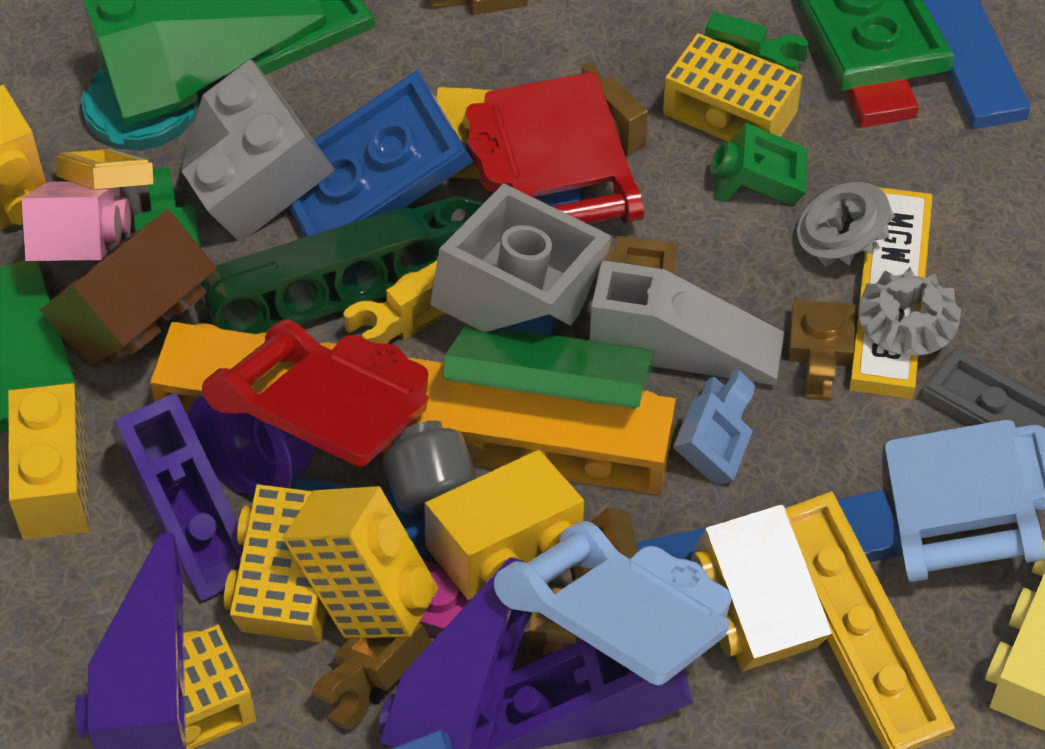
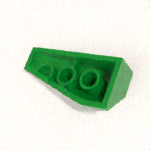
M82 0L94 51L125 126L182 110L198 100L197 91L219 78L223 80L250 58L253 59L261 53L274 55L327 23L326 13L319 0Z

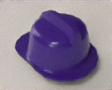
M203 395L190 406L187 416L217 479L233 492L255 495L257 484L290 489L291 481L299 476L311 463L314 445L248 413H221L213 409L205 401Z

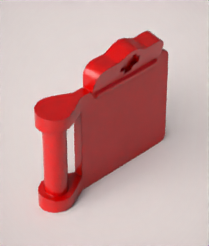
M589 72L491 90L485 94L484 103H473L467 107L462 120L467 134L465 148L474 161L471 164L477 169L483 188L487 191L495 192L504 183L535 198V196L612 182L614 194L551 207L586 224L621 218L623 223L644 219L642 198L630 172L597 74Z
M280 320L267 331L265 342L231 369L219 368L207 377L202 384V394L205 401L213 409L221 413H248L351 464L364 466L426 411L429 400L428 395H426L429 374L425 366L408 359L401 349L395 345L374 343L358 335H348L342 338L331 350L320 345L298 323L291 320ZM280 362L297 363L260 394L251 387Z

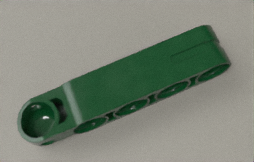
M453 196L415 209H394L216 266L217 269L201 282V285L207 291L202 300L216 327L224 330L259 334L267 333L280 320H291L301 324L345 310L357 302L373 301L387 296L386 290L394 286L401 277L410 272H418L437 261L440 247L483 203L465 197ZM457 209L466 211V216L463 220L458 222L451 221L452 214ZM415 243L412 247L406 249L408 246ZM358 261L355 265L347 268L350 264ZM299 280L296 284L289 286L292 282ZM240 299L239 302L229 305L232 301Z

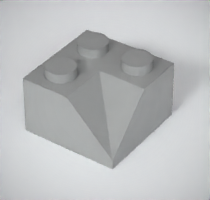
M250 58L203 94L184 154L181 171L207 211L239 241L252 235L333 173L335 169L282 94Z
M503 183L440 247L430 305L484 333L545 315H550L571 325L594 298L602 260L607 261L612 236Z

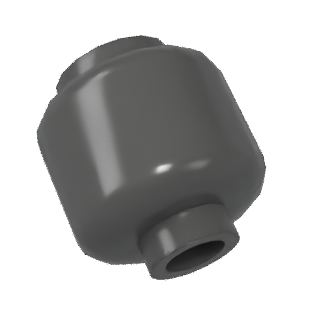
M436 420L421 422L407 427L392 441L393 446L388 449L383 457V467L396 505L400 512L407 516L425 517V502L478 478L461 432L450 428H443L442 423Z

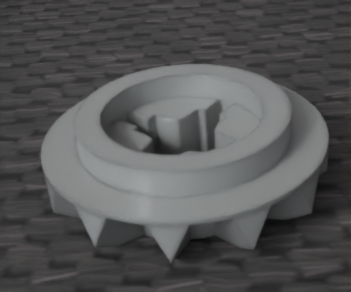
M865 182L844 183L826 190L806 207L798 223L797 236L809 258L817 257L825 266L832 264L837 259L850 265L854 255L861 251L873 255V242L889 237L887 223L895 216L886 194L877 186ZM850 213L855 221L850 223L848 232L839 234V231L844 228V222L847 221V214Z
M911 267L902 275L896 276L885 270L878 282L866 284L858 310L861 327L875 344L887 351L907 356L930 354L946 346L958 330L961 308L955 302L954 288H943L940 286L935 273L927 278L915 276ZM917 300L921 302L920 312L913 311L909 316H904L901 322L898 321L900 305L906 307L912 301L915 302Z

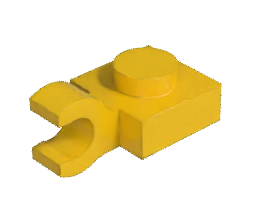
M437 261L418 272H410L401 277L394 286L386 290L387 302L361 301L349 306L343 313L347 332L351 333L364 325L373 326L372 329L364 332L362 337L374 343H388L397 335L405 340L446 316L447 313L430 305Z

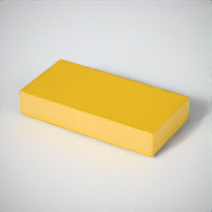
M113 149L62 152L55 156L57 177L92 189L153 184L152 163L148 162V159Z

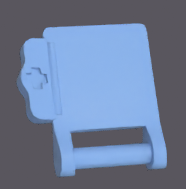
M1001 420L899 438L886 443L885 449L909 582L928 580V572L1019 556H1025L1026 563L1045 560L1043 538L1035 511L1045 510L1044 427L1028 425L1016 428L1013 421ZM1017 522L1018 529L925 545H922L921 539Z
M578 521L563 531L558 544L528 563L517 561L500 570L494 579L495 592L504 605L515 610L543 614L654 685H663L726 636L730 626V621L726 617L732 600L731 593L722 585L711 580L698 563L675 558L654 546L644 547L629 559L619 553L603 532L589 521ZM573 566L593 568L556 594L547 585V583Z

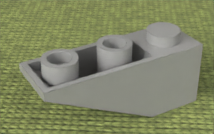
M602 260L591 307L589 341L655 350L653 367L730 378L732 371L739 369L752 382L776 385L784 331L665 269Z

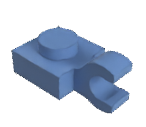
M739 369L732 371L726 386L716 377L708 379L701 395L693 397L673 446L678 453L710 482L718 485L734 481L753 432L741 420L746 405L754 394L755 384Z

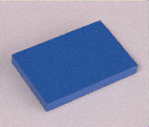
M416 70L314 138V141L335 171L293 202L290 208L305 237L394 209L405 208L474 161L426 80Z

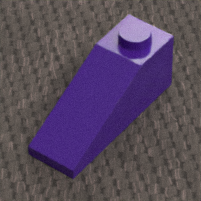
M174 393L115 419L111 433L138 491L162 534L174 533L183 572L199 601L202 602L225 591V584L230 570H239L244 546L238 544L237 519L177 393Z
M174 533L159 534L88 664V693L76 695L75 715L79 738L90 737L94 749H186L183 568Z
M510 557L402 674L396 694H390L387 697L380 714L379 730L382 735L380 744L386 749L398 747L439 730L448 733L453 749L488 748L530 613L529 611L511 609L504 605L495 592L494 579L497 573L515 561L524 562L523 560Z
M580 640L576 644L569 645L511 672L487 749H535L633 730L694 703L685 670L682 669L663 685H654L584 640Z

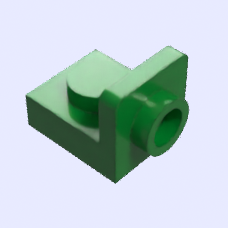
M745 123L729 142H721L713 155L710 165V172L715 175L713 198L727 202L736 190L743 185L794 206L806 193L807 148Z

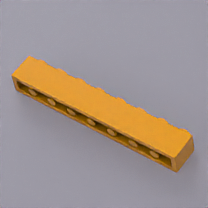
M171 322L150 382L154 401L156 402L177 393L188 415L191 404L203 395L202 384L204 380L219 368L231 369L265 342L266 333L250 334L220 329L211 324L191 325ZM330 342L319 343L331 350L336 346L335 343ZM408 358L425 366L429 374L426 395L429 397L427 409L409 426L436 420L442 423L443 428H450L461 432L473 466L495 470L540 449L567 481L662 495L673 435L676 398L658 396L653 392L645 390L640 407L633 409L450 381L443 377L444 362ZM280 362L251 387L260 394L297 363ZM393 442L387 445L381 452H387L393 446Z

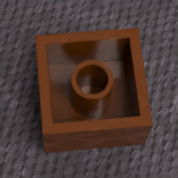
M167 209L129 236L39 310L78 357L89 367L105 357L114 365L129 353L132 355L158 335L161 332L159 326L175 314L177 316L201 299L207 293L201 282L217 268L171 211Z

